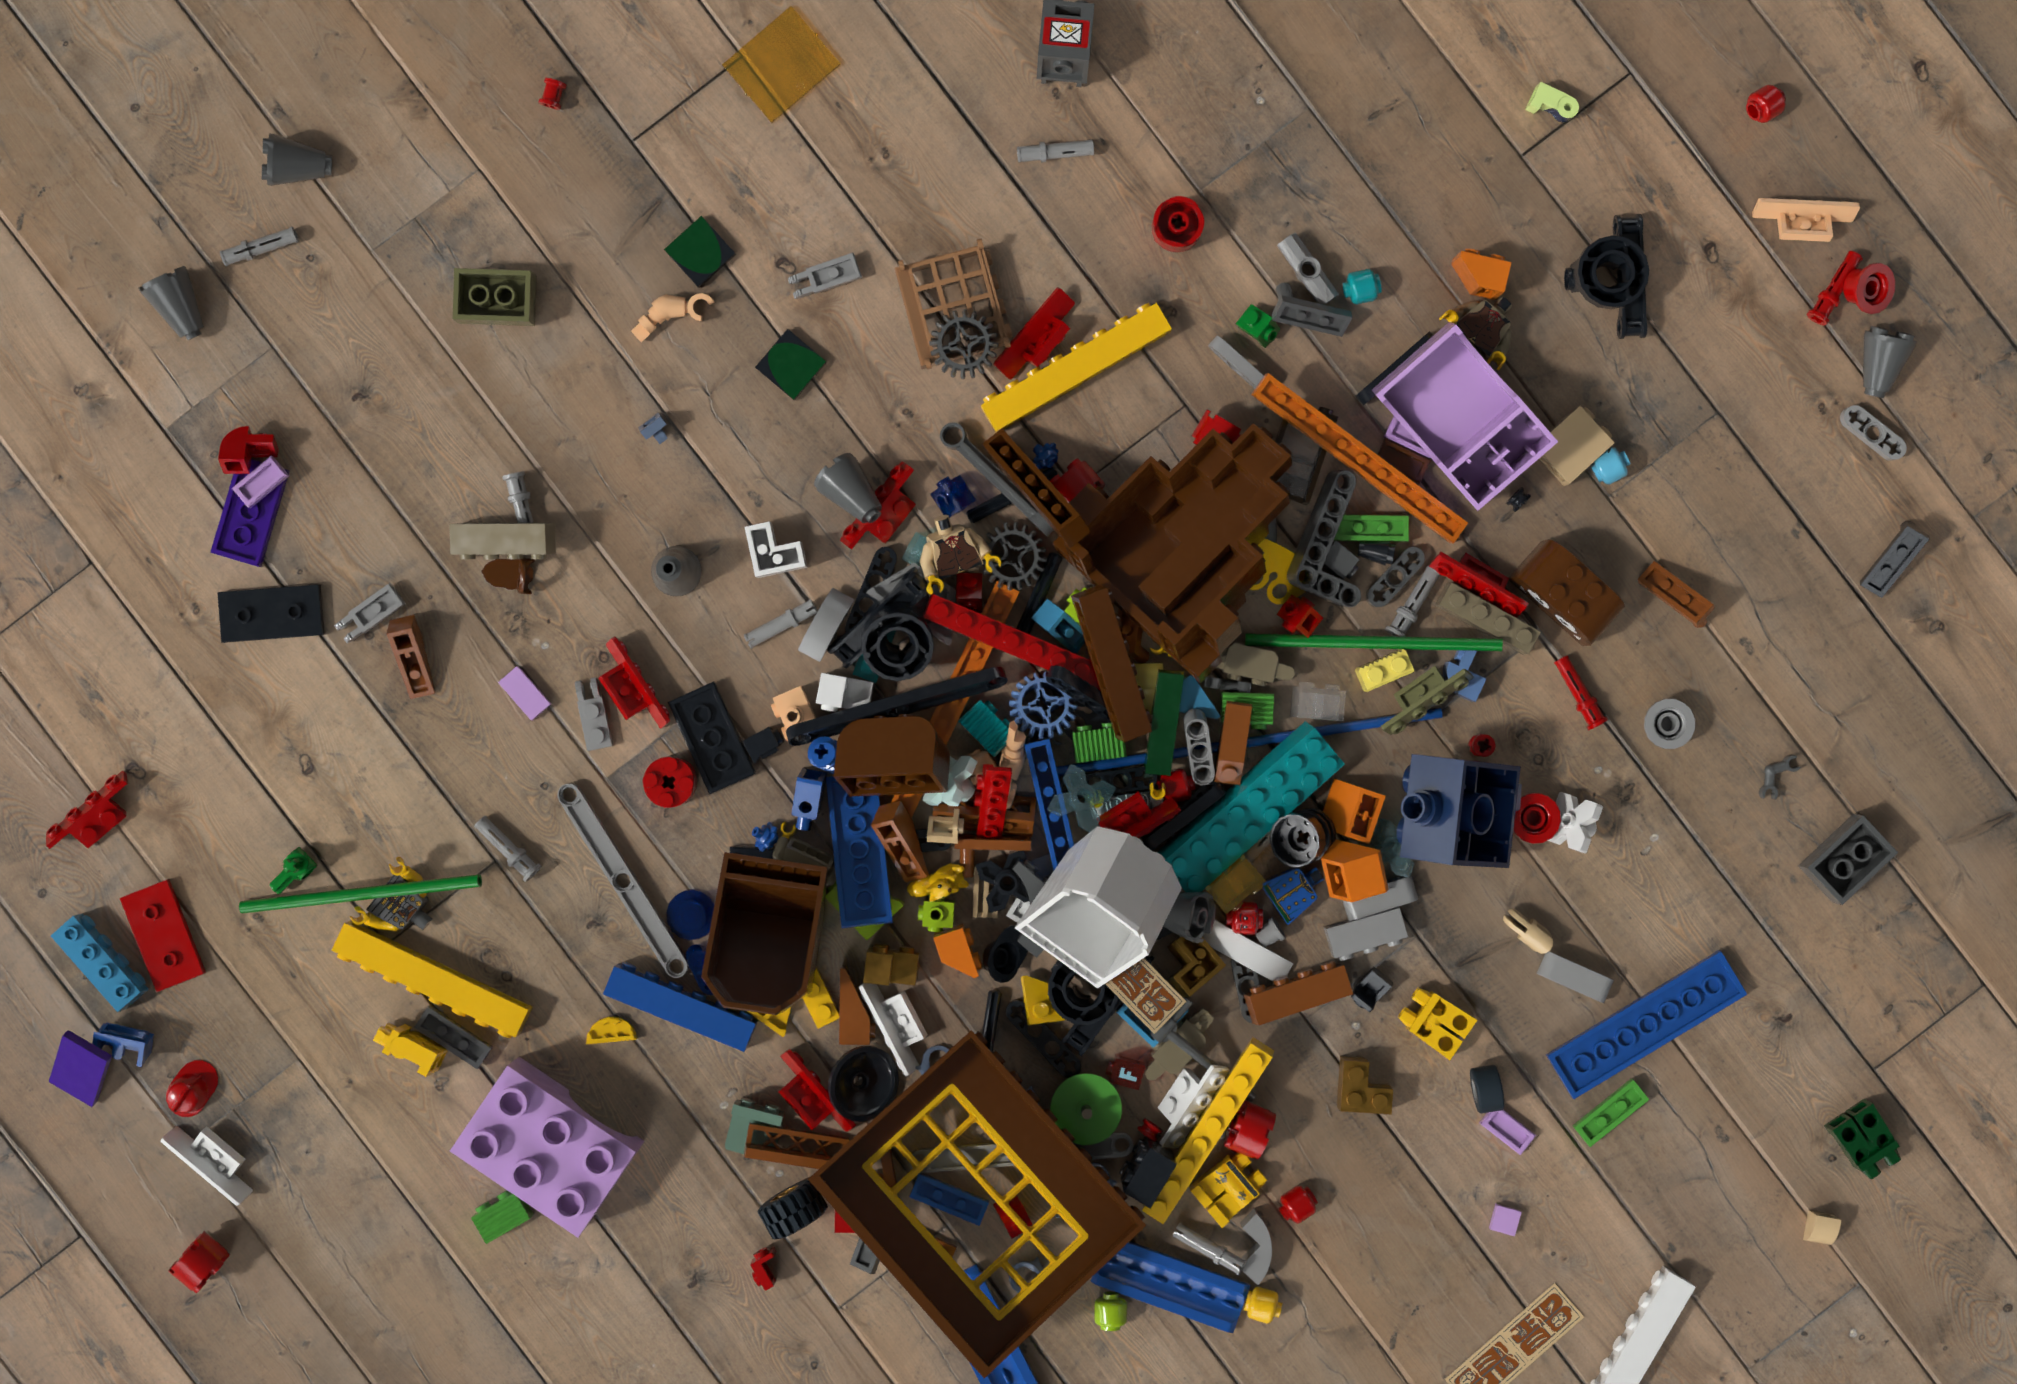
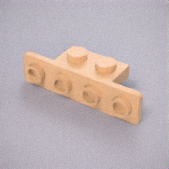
M1759 198L1752 211V217L1777 219L1779 239L1830 242L1833 237L1832 222H1853L1860 209V203Z

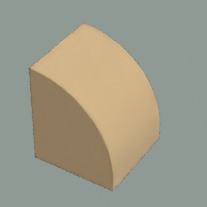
M1808 1210L1803 1240L1827 1245L1833 1244L1840 1230L1841 1219L1833 1214Z

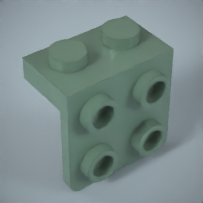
M737 1099L733 1104L731 1112L732 1118L725 1148L729 1151L744 1154L749 1122L782 1127L785 1111H781L780 1107L766 1104L762 1106L755 1104L756 1101L751 1099ZM753 1130L751 1143L763 1144L769 1139L764 1131ZM769 1132L772 1137H773L775 1134H777V1133ZM772 1142L769 1145H767L775 1147Z

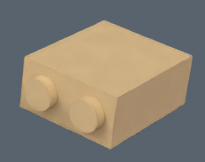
M1581 405L1574 408L1549 431L1558 443L1539 458L1563 486L1569 485L1614 444L1609 430L1604 426L1600 427L1594 421V414L1588 408H1582Z

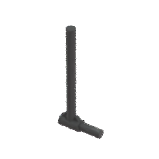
M1184 997L1186 1000L1184 1005L1155 1034L1151 1032L1150 1035L1159 1043L1167 1042L1168 1040L1172 1041L1208 1070L1211 1065L1218 1064L1176 1032L1177 1021L1193 1004L1187 997ZM1250 1091L1246 1100L1252 1102L1256 1094Z

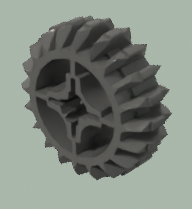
M963 309V317L958 318V313L955 310L952 312L953 320L944 315L943 319L946 324L936 323L937 328L941 331L931 332V335L938 339L929 341L930 346L937 347V349L932 350L930 353L931 356H940L935 360L936 366L943 362L945 363L941 369L943 373L951 368L952 378L956 376L957 371H961V379H965V372L970 371L971 378H975V369H978L981 374L985 373L982 364L984 363L987 367H991L992 363L987 358L997 357L995 352L990 351V349L998 348V343L990 341L997 338V333H988L992 330L993 324L990 323L983 326L986 317L982 316L977 321L976 311H973L971 318H968L967 310ZM962 325L973 326L982 335L970 336L965 333ZM955 327L956 339L943 346L945 335L950 329ZM960 333H962L963 339H966V342L968 340L971 342L968 344V356H966L965 350H962V347L960 349L957 347V345H960ZM986 343L981 357L973 362L972 350L979 346V344ZM945 354H961L965 365L951 361Z
M1014 522V530H1009L1008 523H1004L1005 531L1001 532L1000 528L996 526L994 529L998 535L994 537L990 532L986 534L991 540L990 543L986 542L991 551L996 543L1000 541L1004 549V555L1000 558L1001 562L1009 556L1006 545H1008L1010 550H1014V552L1015 550L1018 552L1024 550L1017 557L1020 568H1018L1016 563H1012V560L1011 562L1005 561L1001 563V567L1013 566L1020 575L1019 577L1004 576L997 571L1001 567L996 562L992 563L991 561L989 563L993 570V576L990 577L989 582L993 583L996 578L1000 579L998 583L999 588L1003 586L1004 582H1008V590H1012V583H1017V589L1021 590L1022 581H1025L1029 587L1031 586V581L1028 579L1030 576L1035 580L1039 579V576L1034 573L1035 570L1043 572L1045 569L1043 566L1038 565L1039 562L1047 561L1046 557H1039V553L1046 552V547L1038 548L1037 546L1043 542V539L1038 538L1034 541L1033 537L1037 531L1033 530L1028 535L1026 533L1028 525L1026 524L1023 526L1022 531H1019L1018 522ZM1019 536L1028 541V543L1021 547H1014L1006 537ZM1033 549L1034 562L1030 570L1026 572L1021 559L1027 552ZM982 560L983 564L980 566L986 565V560ZM986 569L983 571L984 575L990 573Z

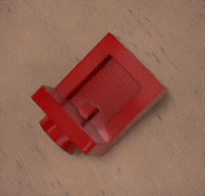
M982 573L957 574L956 603L975 612H982Z
M1016 1195L1009 1201V1206L1028 1227H1031L1033 1224ZM995 1202L993 1206L1011 1239L1022 1234L1023 1232Z
M765 1247L753 1254L755 1258L752 1259L750 1264L754 1271L752 1276L758 1286L762 1285L765 1291L772 1288L776 1282L766 1261L776 1255L775 1247L769 1250Z

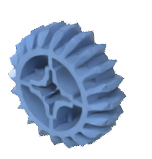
M1046 671L1043 672V678H1039L1037 672L1033 673V681L1028 676H1025L1024 683L1026 685L1018 682L1016 687L1019 691L1011 692V696L1017 700L1009 701V706L1015 708L1010 711V716H1018L1014 720L1017 725L1023 723L1020 731L1024 733L1027 729H1030V738H1033L1035 732H1038L1039 740H1043L1044 733H1048V738L1053 739L1054 730L1061 736L1063 734L1061 726L1065 729L1070 728L1071 725L1067 720H1075L1076 716L1071 712L1077 711L1078 708L1077 705L1071 704L1076 701L1075 699L1047 682L1048 672ZM1044 688L1054 690L1060 695V698L1048 696ZM1035 689L1036 699L1029 702L1027 706L1022 707L1024 697ZM1040 697L1044 704L1047 705L1046 715L1042 707H1037L1040 703ZM1064 705L1062 715L1056 721L1051 722L1050 713L1058 709V706ZM1026 714L1038 715L1044 724L1033 722Z

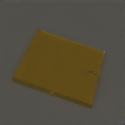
M792 6L786 9L722 64L743 89L744 94L747 97L749 96L771 123L841 65L818 38V34L811 30Z

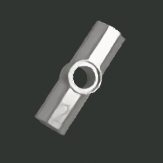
M1296 232L1277 245L1295 271L1297 279L1305 285L1318 304L1326 305L1339 295L1322 271L1319 261L1311 255ZM1305 264L1311 265L1314 269V275H1305L1302 272V266Z

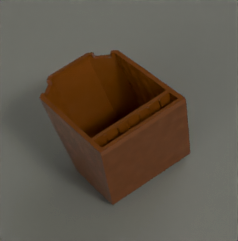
M724 852L701 978L723 1008L777 1015L783 1013L812 992L824 922L827 867Z

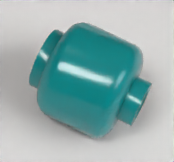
M1371 269L1350 272L1347 276V282L1343 283L1345 298L1350 297L1353 304L1375 301L1378 294L1382 292L1380 277L1378 273L1374 274Z

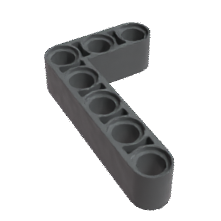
M1332 470L1326 476L1288 569L1287 580L1291 585L1336 605L1354 607L1361 600L1359 588L1321 571L1356 486V477L1352 472ZM1342 475V477L1344 478V483L1340 488L1338 486L1337 481L1338 478ZM1332 499L1334 501V508L1332 511H1329L1328 502ZM1321 523H1323L1325 530L1323 534L1320 535L1318 532V527ZM1313 546L1315 555L1310 559L1308 552ZM1304 570L1306 576L1304 581L1300 582L1299 574ZM1326 580L1327 588L1322 592L1321 583ZM1347 589L1349 591V596L1347 600L1344 601L1343 592Z

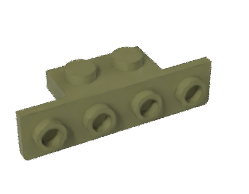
M1436 666L1432 667L1394 694L1403 711L1381 725V728L1390 735L1402 732L1412 720L1424 717L1428 709L1434 705L1444 703L1454 691H1460L1467 687L1469 681L1474 676L1468 670L1462 669L1448 680H1445L1440 670Z

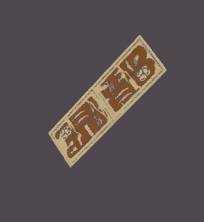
M1144 958L1105 983L1154 1034L1186 1002Z
M1554 1283L1445 1380L1448 1384H1509L1580 1322L1584 1316Z

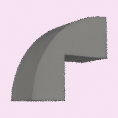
M832 588L809 626L798 650L820 662L831 645L840 625L848 615L854 599Z
M1253 1209L1240 1224L1256 1243L1241 1258L1247 1261L1245 1267H1239L1259 1285L1271 1263L1272 1243L1263 1219Z

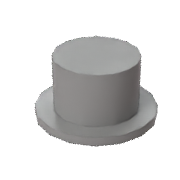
M1663 699L1655 702L1648 709L1644 718V730L1654 745L1663 749H1676L1685 745L1691 739L1695 730V718L1692 710L1685 703L1677 699Z

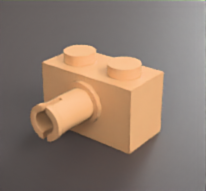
M803 686L773 697L774 703L771 704L776 718L781 717L784 727L781 730L787 742L786 730L788 727L816 718Z

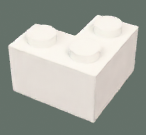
M771 522L745 527L755 577L762 578L808 568L802 542L798 541L777 546Z
M821 673L816 703L821 704L822 710L837 712L838 707L849 709L870 703L874 682Z

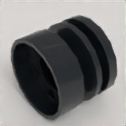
M1305 808L1279 818L1273 825L1270 833V846L1274 855L1280 862L1290 867H1302L1321 859L1336 840V830L1332 820L1324 812L1314 808Z

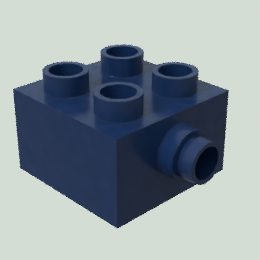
M1412 754L1411 764L1406 768L1403 775V788L1407 795L1401 803L1403 817L1397 826V839L1401 844L1400 857L1456 866L1509 868L1521 766Z

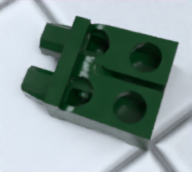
M1862 1099L1846 1110L1847 1115L1842 1113L1824 1125L1829 1134L1839 1144L1852 1166L1869 1179H1874L1880 1175L1881 1171L1876 1162L1882 1158L1889 1166L1901 1160L1897 1150L1900 1147L1894 1139L1874 1104L1866 1099Z

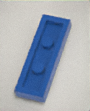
M923 1173L918 1174L909 1196L912 1199L980 1226L989 1204L987 1199Z

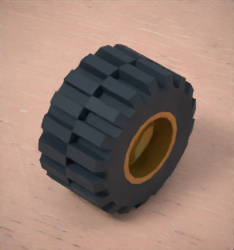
M807 1179L774 1195L763 1203L757 1212L772 1239H782L817 1220L827 1210L828 1205L822 1194Z

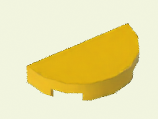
M608 1016L601 1018L592 1025L587 1034L586 1045L637 1040L638 1038L635 1029L627 1020L621 1017Z

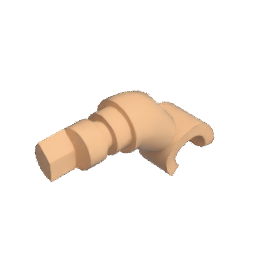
M703 293L695 294L689 301H686V297L665 294L651 303L653 306L648 310L649 314L647 316L643 314L638 319L639 324L631 332L642 342L657 328L655 326L657 323L661 324L665 320L669 321L671 318L685 317L686 313H689L695 320L702 321V316L698 315L695 311V304L699 300H706L709 305L714 304L715 301L712 297Z
M1015 721L1009 723L1007 744L1002 749L999 767L1012 768L1006 809H1010L1013 804L1017 784L1012 781H1017L1026 755L1024 750L1026 736L1023 732L1018 731V725Z

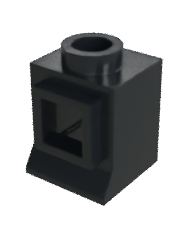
M770 726L742 742L755 764L760 758L765 759L779 751L778 747L781 746L784 740L779 730H773Z

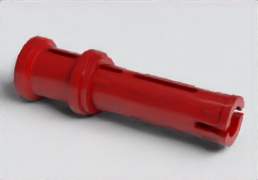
M1848 251L1826 290H1822L1817 296L1818 301L1814 308L1806 314L1810 320L1824 326L1828 324L1829 315L1834 307H1838L1840 304L1839 297L1843 292L1845 278L1852 270L1857 269L1863 260L1860 254Z
M1566 655L1555 661L1554 664L1557 666L1577 702V705H1575L1577 712H1581L1588 724L1586 728L1591 730L1606 722L1608 718L1603 716L1599 709L1597 698L1589 694L1569 656ZM1567 671H1569V672L1571 673L1573 679L1575 680L1577 686L1579 687V690H1577L1576 687L1574 686V684H1573L1571 678L1569 677ZM1580 694L1584 696L1585 700H1582ZM1589 709L1592 710L1595 719H1593L1592 715L1589 712Z

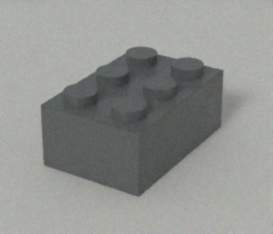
M1852 814L1798 867L1832 903L1843 905L1898 852L1863 815Z

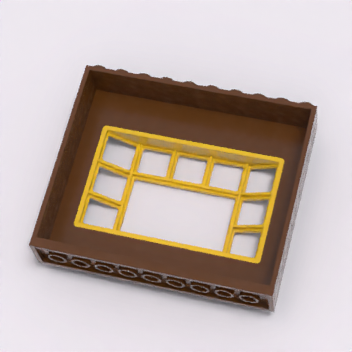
M971 1030L808 1180L980 1375L985 1378L1133 1239L1146 1224L1142 1221L1145 1218L1143 1213L1136 1206H1129L1125 1202L1128 1198L1118 1186L1112 1187L1107 1182L1110 1179L1108 1174L1101 1167L1097 1166L1095 1168L1090 1163L1093 1159L1083 1147L1077 1148L1072 1143L1075 1140L1073 1135L1066 1128L1060 1129L1055 1124L1058 1120L1048 1108L1043 1110L1037 1104L1040 1101L1038 1096L1031 1089L1026 1091L1020 1085L1023 1082L1020 1076L1014 1070L1009 1072L1003 1066L1006 1062L996 1050L991 1052L985 1046L988 1043L985 1037L979 1031L974 1034ZM952 1094L968 1112L969 1117L950 1135H946L932 1119L930 1112L947 1096ZM921 1120H924L941 1140V1143L923 1160L918 1161L901 1142V1139ZM974 1122L996 1144V1148L976 1166L954 1144V1141ZM895 1146L913 1168L893 1187H889L872 1166ZM946 1148L954 1154L1023 1232L1022 1236L975 1280H972L897 1196L901 1189ZM1001 1153H1004L1024 1176L1004 1196H1001L981 1174ZM1029 1183L1033 1185L1051 1206L1031 1227H1028L1009 1206V1201ZM1056 1214H1059L1078 1235L1058 1256H1055L1036 1236V1233ZM1030 1240L1050 1263L1031 1282L1027 1283L1008 1263V1259ZM999 1267H1002L1021 1288V1291L1001 1310L997 1309L979 1288Z

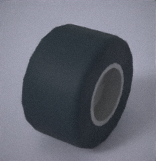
M1495 1065L1471 1068L1470 1081L1477 1111L1483 1114L1503 1110L1505 1106L1504 1093L1497 1067Z

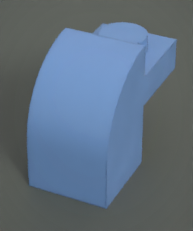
M1457 650L1454 659L1457 660L1456 664L1452 662H1445L1443 677L1445 680H1448L1462 669L1468 670L1477 651ZM1469 671L1474 676L1469 681V685L1453 693L1470 702H1476L1486 678Z

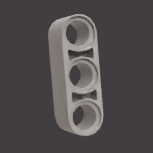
M1191 709L1183 717L1190 770L1193 781L1196 784L1207 785L1215 777L1209 728L1205 713L1199 709ZM1193 722H1201L1197 727L1190 726ZM1196 745H1204L1202 749H1194ZM1202 767L1208 768V769H1207L1206 771H1204V772H1198V771H1197L1199 768H1202Z
M1411 874L1387 880L1389 890L1386 893L1352 903L1343 901L1348 920H1357L1418 900Z
M1552 952L1545 953L1536 973L1601 1003L1605 1002L1614 980Z

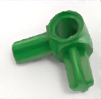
M298 847L284 859V870L269 886L275 893L281 894L295 879L298 881L305 879L318 865L301 847Z

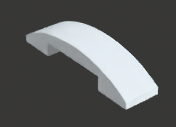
M1217 920L1214 921L1211 932L1203 935L1212 948L1271 981L1286 977L1293 965L1292 962L1247 937L1234 933L1232 929Z

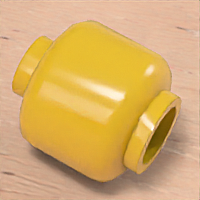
M1257 1286L1253 1291H1248L1244 1310L1247 1311L1248 1318L1269 1324L1273 1321L1274 1317L1279 1318L1283 1303L1278 1302L1279 1296L1277 1292Z

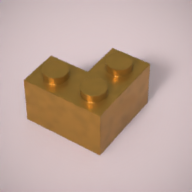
M1179 936L1167 946L1183 966L1167 982L1183 998L1192 996L1226 966L1206 940L1194 943Z
M879 943L869 947L866 954L863 983L887 986L890 983L916 985L920 953L914 952L915 948L900 946L899 950L889 949L890 945Z
M1340 1056L1337 1095L1338 1109L1342 1112L1392 1115L1393 1088L1389 1084L1368 1083L1369 1061L1366 1058Z

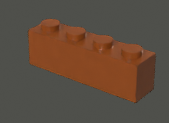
M1335 961L1321 964V969L1313 972L1312 969L1297 972L1298 977L1288 979V976L1275 979L1273 981L1274 985L1265 987L1264 984L1251 987L1250 992L1243 995L1252 1024L1259 1026L1352 995L1353 992L1345 966L1336 964Z

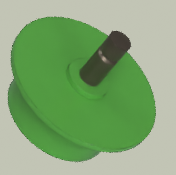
M1082 1073L1069 1077L1058 1086L1052 1097L1051 1112L1058 1119L1055 1124L1060 1129L1066 1128L1075 1138L1073 1143L1092 1145L1104 1141L1116 1130L1122 1115V1104L1117 1090L1108 1080L1095 1074Z

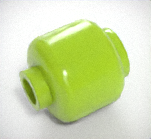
M1104 1292L1102 1297L1095 1300L1094 1320L1101 1330L1118 1331L1127 1322V1302L1122 1297H1119L1117 1292Z

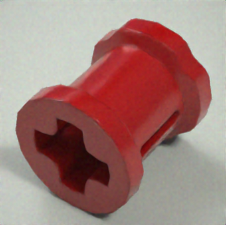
M545 78L544 83L546 86L543 96L539 99L538 103L548 108L560 110L561 105L559 102L563 89H566L567 84L552 78Z
M1478 734L1471 737L1468 746L1472 754L1488 757L1495 751L1496 744L1490 735ZM1484 741V744L1487 746L1486 750L1481 749L1479 751L1480 746L1477 745V742Z

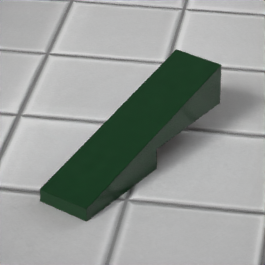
M1158 669L1151 711L1152 723L1150 726L1152 732H1149L1144 762L1146 774L1171 776L1184 672Z

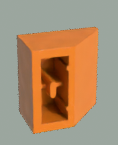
M1465 249V251H1461L1452 259L1451 265L1470 295L1496 300L1505 292L1512 262L1505 261V257L1491 254L1490 257L1480 255L1478 250Z
M1333 779L1322 812L1332 820L1336 833L1370 844L1386 796Z
M1336 839L1321 857L1329 896L1352 903L1386 893L1389 890L1381 850Z
M962 923L953 926V928L945 929L943 932L934 933L933 939L942 963L973 978L979 977V970L982 969L983 965L978 951L973 953L971 945H974V939L970 927L965 929Z

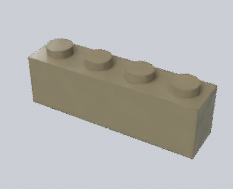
M555 523L449 524L450 555H460V559H476L475 555H484V559H499V555H507V559H523V555H531V559H547V554L556 553Z
M1454 583L1446 584L1434 605L1491 638L1503 639L1504 645L1522 655L1530 653L1541 633L1539 630Z

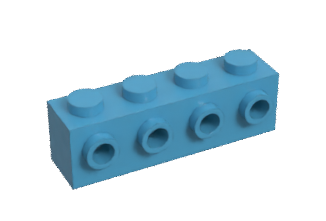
M83 913L74 915L56 930L51 937L117 1012L126 1010L149 990L145 985V979L139 973H134L128 966L129 961L127 958L112 948L111 940L106 935L98 932L95 928V922L89 916L83 915Z

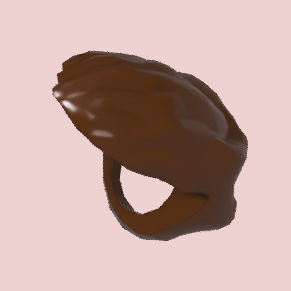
M525 557L523 559H495L488 562L481 573L485 580L495 587H503L508 590L517 589L519 594H532L528 584L533 580L534 571L530 564L535 562V560Z

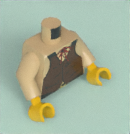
M942 515L934 519L937 531L926 536L927 543L923 546L920 557V565L924 577L929 581L926 587V591L929 594H933L932 584L937 585L941 593L944 588L942 579L983 564L982 559L986 560L985 567L990 573L993 572L989 566L991 561H995L1001 567L999 557L991 556V549L985 540L974 530L964 528L961 524L951 525L949 515Z

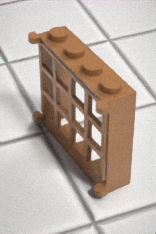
M982 239L976 240L978 246L904 265L903 260H899V267L894 268L921 369L927 368L928 370L932 366H936L935 360L940 357L931 356L930 352L934 349L929 345V341L935 337L928 331L925 315L943 311V314L950 318L948 309L966 304L969 317L971 318L973 313L971 303L987 298L990 299L994 316L986 318L984 324L996 321L1000 336L999 340L992 342L998 343V348L1011 347L1009 339L1013 338L1010 324H1004L1002 314L1006 313L1003 299L997 298L995 290L1000 289L997 276L990 273L989 265H992L993 262L990 251H984ZM978 255L981 269L963 274L959 260ZM954 261L958 276L940 280L936 266ZM931 268L935 282L916 287L913 272ZM983 275L988 293L969 297L965 279ZM960 281L964 299L946 304L941 286ZM937 288L941 305L923 310L918 292ZM962 325L964 330L973 328L974 336H980L977 328L970 325ZM955 327L947 332L951 342L956 339L954 334L956 332ZM979 344V346L975 347L971 352V356L983 353L985 344ZM968 348L962 349V350H965L966 356H968V353H967V349H968ZM958 353L945 354L951 361L963 358Z

